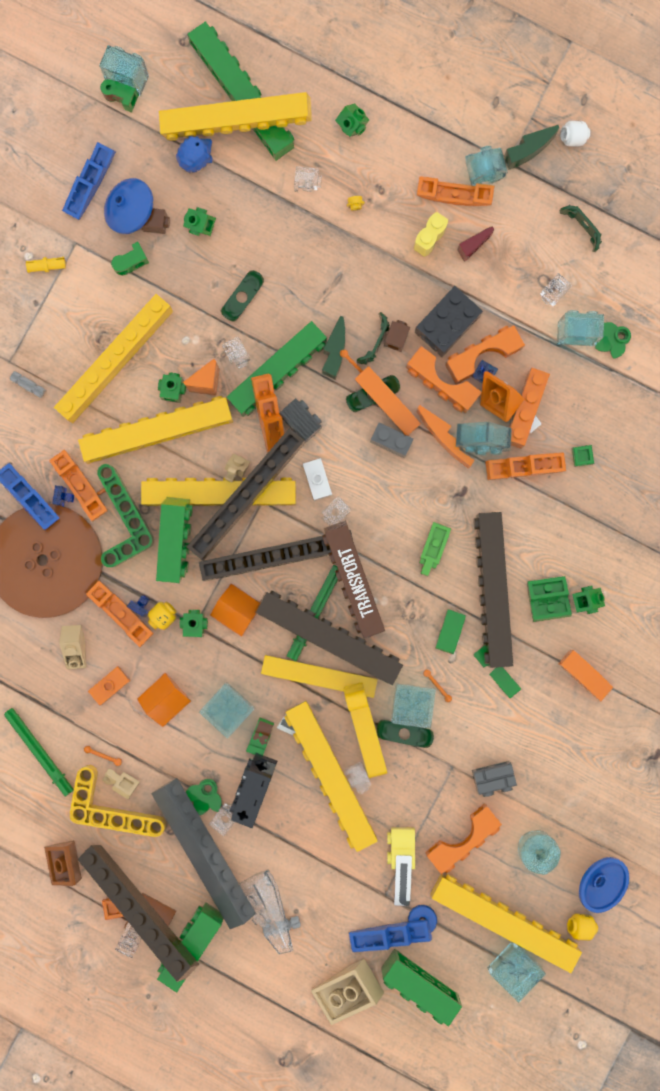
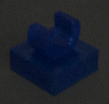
M481 360L472 378L483 383L484 372L488 371L495 376L498 368Z
M55 485L52 504L63 507L65 501L74 502L75 495L66 493L67 488Z
M143 595L139 598L138 602L131 600L127 607L140 616L146 617L149 610L145 606L150 599Z

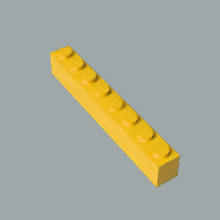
M307 92L159 111L160 134L170 141L178 140V137H196V135L201 134L203 136H213L214 133L218 132L231 134L234 130L248 132L251 131V128L265 130L269 129V126L275 125L277 127H287L288 124L292 123L305 125L308 121H312L311 98Z
M155 294L53 408L73 424L173 313L171 306Z
M218 396L212 398L211 402H197L193 404V407L187 409L179 407L174 409L175 412L167 414V412L156 414V417L152 419L144 417L138 419V423H123L119 425L120 428L113 430L112 428H106L96 435L94 433L85 434L82 436V439H78L83 460L85 463L90 464L233 423L226 397Z
M289 477L280 478V481H272L252 506H295L296 481H292V478ZM147 478V481H141V505L161 506L167 497L190 499V505L222 506L246 478H242V481H235L234 478L232 483L225 480V478H223V481H215V478H204V481H196V478H185V481H177V478H166V481H158V478Z
M307 700L286 710L287 715L284 718L289 727L293 726L296 732L293 736L297 744H302L304 748L302 754L305 760L311 761L313 765L311 771L315 779H320L322 783L320 789L324 796L328 795L331 801L328 803L333 814L337 812L340 818L337 822L342 831L346 830L349 836L346 839L350 848H355L356 852H359L378 842Z
M440 874L430 893L433 900L561 969L572 973L582 954L575 941L569 938L567 941L560 938L561 934L552 929L550 931L543 928L544 925L538 921L533 920L531 922L526 919L523 913L519 911L514 913L508 910L509 907L500 901L498 904L491 901L492 897L483 892L478 894L472 886L467 883L462 885L456 882L457 879L450 874L446 876Z

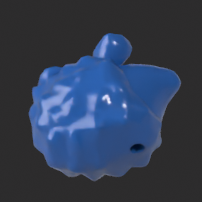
M193 136L185 139L180 144L176 154L179 166L186 172L194 173L197 170L200 171L207 163H212L213 158L210 154L212 140Z

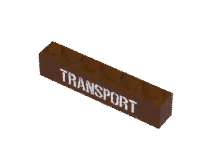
M346 520L324 528L325 534L322 537L325 546H330L332 552L328 554L332 564L336 563L338 567L335 573L338 581H343L344 588L341 589L344 598H349L351 605H348L350 614L357 619V622L354 623L357 633H362L365 639L384 632L385 628Z

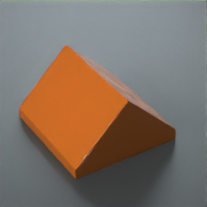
M212 359L183 382L189 392L217 395L220 369L216 360Z
M486 371L483 377L480 405L507 422L525 398L513 387Z
M230 584L217 601L210 616L242 637L257 615L254 612L260 602L233 584Z
M167 673L163 674L137 698L145 713L162 727L191 702L189 697Z

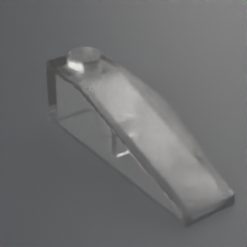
M269 869L256 873L240 882V887L256 912L252 919L254 924H259L263 929H266L264 936L278 954L291 952L293 946L279 889Z

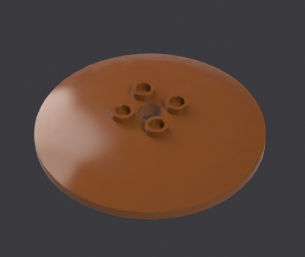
M56 504L48 505L60 519L45 531L24 508L10 515L0 525V597L14 610L32 617L51 618L75 610L89 598L86 593L101 577L103 567L101 556L103 553L99 538L93 527L77 512ZM41 555H46L48 558V562L44 566H41L38 562Z

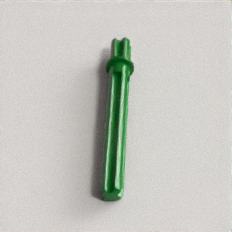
M336 565L332 566L310 611L315 613L314 617L317 619L338 581L335 573L338 570ZM298 635L295 639L293 638L294 642L287 654V657L297 661L304 646H307V640Z
M13 708L7 710L4 714L5 718L52 779V784H56L65 797L73 792V787L64 777L66 774H62Z

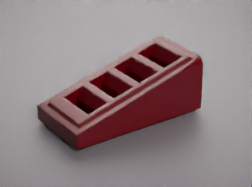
M493 226L459 244L457 250L464 262L492 236L494 232Z

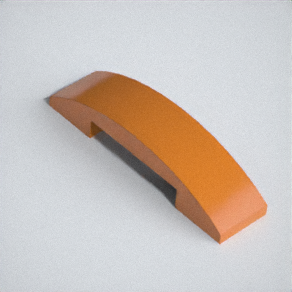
M420 176L417 196L453 205L490 206L492 205L495 186L476 183V186L440 182L438 178Z
M65 449L49 460L80 502L81 507L92 522L108 511L91 483Z
M100 580L86 593L139 647L154 634Z

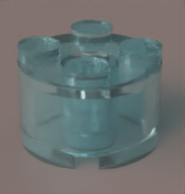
M485 146L480 149L481 152L465 156V163L472 186L486 181L489 184L497 182L508 173L501 148L492 149L491 146Z
M541 830L527 832L518 843L519 858L531 872L546 875L558 865L561 851L556 841L548 833ZM536 850L542 851L541 854H536L535 852Z

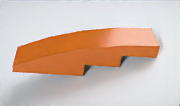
M369 366L355 378V381L405 435L409 436L421 424Z
M269 373L251 378L267 453L284 435L282 416L279 414L277 396L274 394L272 376Z
M419 405L417 413L429 432L452 457L469 469L475 460L459 450L463 444L461 441L447 433L451 425Z
M564 452L485 461L488 480L566 471Z

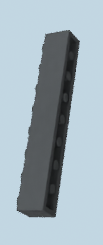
M178 778L164 784L151 793L229 929L244 925L256 912Z

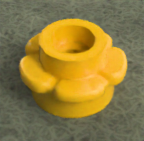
M352 196L347 199L348 204L346 206L351 208V211L362 209L365 202L362 196Z

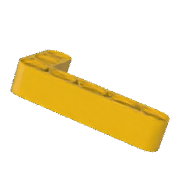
M363 683L345 687V699L352 716L368 777L373 778L387 774Z
M86 765L77 772L70 808V819L73 823L151 837H158L165 831L167 823L161 816L92 805L98 771L94 766ZM84 770H88L91 773V779L84 778ZM81 789L87 791V799L80 796ZM77 809L84 811V818L77 816ZM96 812H100L103 814V821H98L96 819ZM116 815L122 817V824H117L114 821ZM139 819L142 822V827H135L133 820ZM153 822H158L161 825L160 831L153 829Z

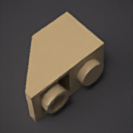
M62 626L59 644L66 668H86L85 637L82 626Z

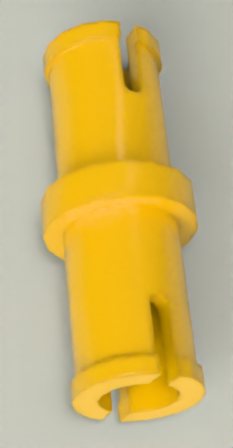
M43 257L40 260H27V272L45 271L47 273L49 270L66 269L65 257L49 259Z

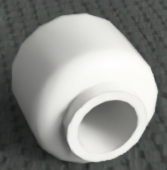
M568 121L562 127L560 137L566 146L580 147L589 139L590 129L584 121Z

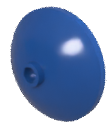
M137 178L125 179L113 187L104 205L105 221L113 231L119 234H130L139 230L147 222L153 208V194L150 187Z
M614 857L602 858L593 863L585 871L580 882L579 898L582 905L594 913L606 912L616 906L625 895L629 885L627 866L621 860Z

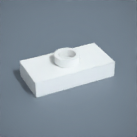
M321 458L303 463L314 501L331 496L332 492Z

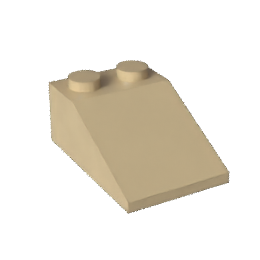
M365 959L346 967L311 990L331 1025L376 1005L384 994L383 989Z

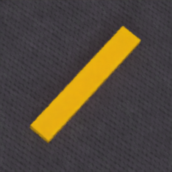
M268 655L264 657L261 671L263 675L343 692L345 687L363 683L366 697L374 698L378 680L372 677Z

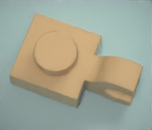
M233 454L225 466V470L228 472L225 480L232 483L236 475L242 477L248 469L250 461Z
M108 769L103 778L106 784H113V791L126 799L130 798L139 784V781L125 772L120 776L112 769Z

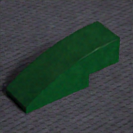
M559 125L524 135L521 138L520 145L508 148L504 155L508 169L510 170L526 163L543 151L556 136Z
M342 316L339 317L323 349L324 354L328 355V358L322 368V374L334 380L337 378L343 357L340 356V351L345 349V322Z

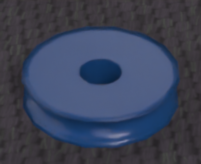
M427 905L414 907L409 913L408 922L419 921L421 917H425L426 920H429L432 933L437 925V916L434 910Z

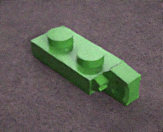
M433 522L419 563L423 564L420 574L428 576L431 567L436 569L451 528Z

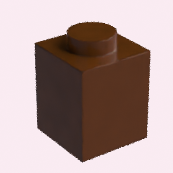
M152 208L149 219L141 227L142 231L165 234L166 228L170 226V217L167 216L165 209Z
M400 320L392 321L384 343L385 347L402 352L410 330L406 322Z

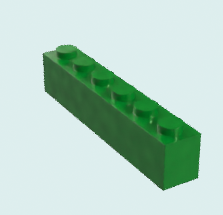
M312 321L309 322L226 397L227 400L243 417L246 414L249 416L256 410L251 378L269 373L272 376L273 388L278 390L283 386V381L288 376L291 378L298 372L297 368L300 365H306L311 361L312 355L316 351L319 353L324 349L327 337Z

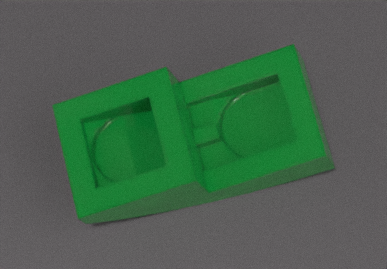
M447 610L435 649L454 654L466 615Z

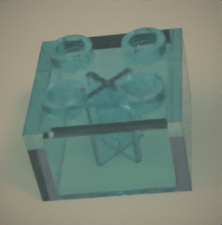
M107 46L99 65L104 79H111L134 87L138 95L141 96L149 78L144 59L136 53L130 54L125 52L121 47Z
M577 310L567 311L558 321L557 344L595 346L603 338L604 314H598L596 311H589L586 314L579 313Z
M491 422L457 424L456 447L462 448L463 452H475V455L484 456L487 452L493 455H502V452L510 451L512 428Z
M226 682L199 713L228 739L255 707Z
M396 683L391 723L431 728L436 689Z
M513 942L487 967L490 975L518 1003L546 975L543 968L521 946Z

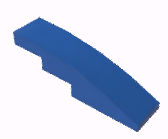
M97 142L91 158L86 160L80 176H77L62 209L63 212L80 220L97 192L116 151Z
M10 463L0 469V483L44 531L60 519L38 492L29 485Z
M429 920L388 924L349 932L352 952L389 950L390 947L409 946L411 943L430 942L432 940Z

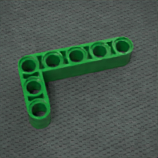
M103 464L98 468L97 475L132 536L102 554V564L112 568L151 548L155 539L117 470L109 464ZM110 468L112 475L109 478H104L103 471ZM115 485H120L121 492L118 495H114L112 492ZM126 501L131 505L128 512L122 510V504ZM134 518H138L140 521V526L137 529L131 527V521ZM143 535H147L150 539L149 543L145 546L140 542V538ZM130 544L133 548L130 555H126L123 551L124 546ZM111 553L116 558L113 564L107 562V556Z

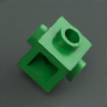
M354 103L345 106L335 121L342 128V131L351 137L361 135L366 130V124L369 122V119L364 110Z
M196 207V210L188 208L184 216L183 227L190 229L189 233L200 236V233L211 236L216 218L207 215V210Z
M169 372L168 375L163 374V378L159 379L158 391H160L159 397L161 400L181 403L182 394L185 395L186 386L180 374Z
M593 586L581 588L582 592L572 594L577 613L587 611V614L599 612L598 608L605 606V598L601 587L593 589Z
M188 610V613H183V617H180V629H183V637H204V629L208 628V618H205V614H200V610ZM193 620L196 621V626H195V627L192 626V621H193Z

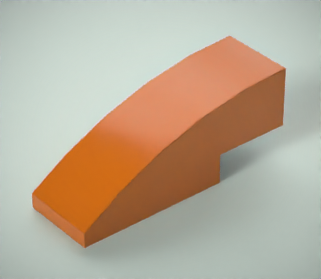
M570 649L558 663L600 702L613 688L598 671L574 650Z

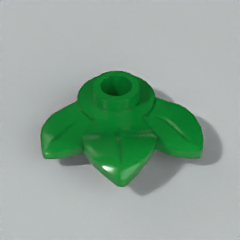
M612 322L598 325L597 330L602 336L596 342L595 349L601 352L610 351L613 359L622 356L625 352L626 344L631 339L630 330L624 326L617 327ZM618 334H623L624 339H619Z
M204 779L199 785H192L186 790V794L190 801L193 802V806L199 816L206 813L209 808L218 812L221 807L222 800L217 793L218 787L212 779ZM206 785L211 786L212 789L210 792H207L205 790Z

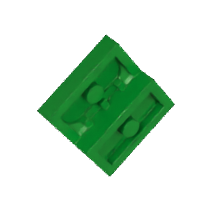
M565 576L527 581L533 622L572 616Z

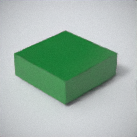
M592 445L572 448L574 467L594 464Z

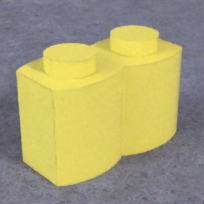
M438 212L434 213L429 218L426 228L418 233L414 250L424 257L429 255L434 249L436 241L444 235L448 219Z
M391 827V832H387V844H391V852H387V864H391V869H396L397 855L412 856L411 869H415V828Z

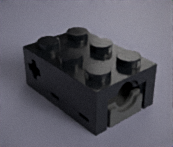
M454 286L416 326L415 333L418 336L421 335V339L443 357L480 318L483 311L461 290Z
M258 753L255 754L253 759L249 758L229 811L233 813L231 821L253 829L278 762L277 760Z

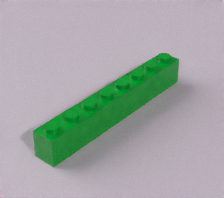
M205 21L187 34L189 43L231 101L262 98L259 88L256 85L253 87L248 73L240 69L237 58L229 54V48L226 43L218 39V33L213 26L210 27ZM275 125L269 126V129L265 130L252 128L275 161L294 149L293 141L295 139L289 130L286 131L284 127H277Z

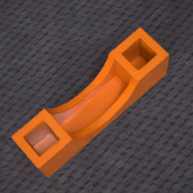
M514 325L510 328L505 326L497 331V335L493 337L488 335L481 339L482 343L476 346L471 344L464 349L465 352L461 354L457 352L448 357L445 366L456 385L473 376L475 373V360L479 355L485 352H496L507 358L523 349L525 344Z
M421 346L407 363V372L414 378L419 377L423 380V385L431 390L433 388L438 392L437 395L444 401L449 400L453 403V408L458 412L462 413L463 411L467 413L482 392L468 381L458 385H450L440 380L435 371L436 357Z
M535 368L529 370L521 394L525 400L516 410L503 443L520 449L525 446L550 376L549 373Z
M485 803L470 815L472 827L470 834L465 840L457 844H448L439 840L425 852L441 875L444 872H450L455 867L454 864L457 861L466 859L470 855L469 851L474 847L479 848L485 843V838L489 835H495L500 830L499 827L502 824Z

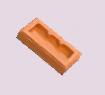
M117 666L88 692L98 705L101 706L129 683L130 679Z

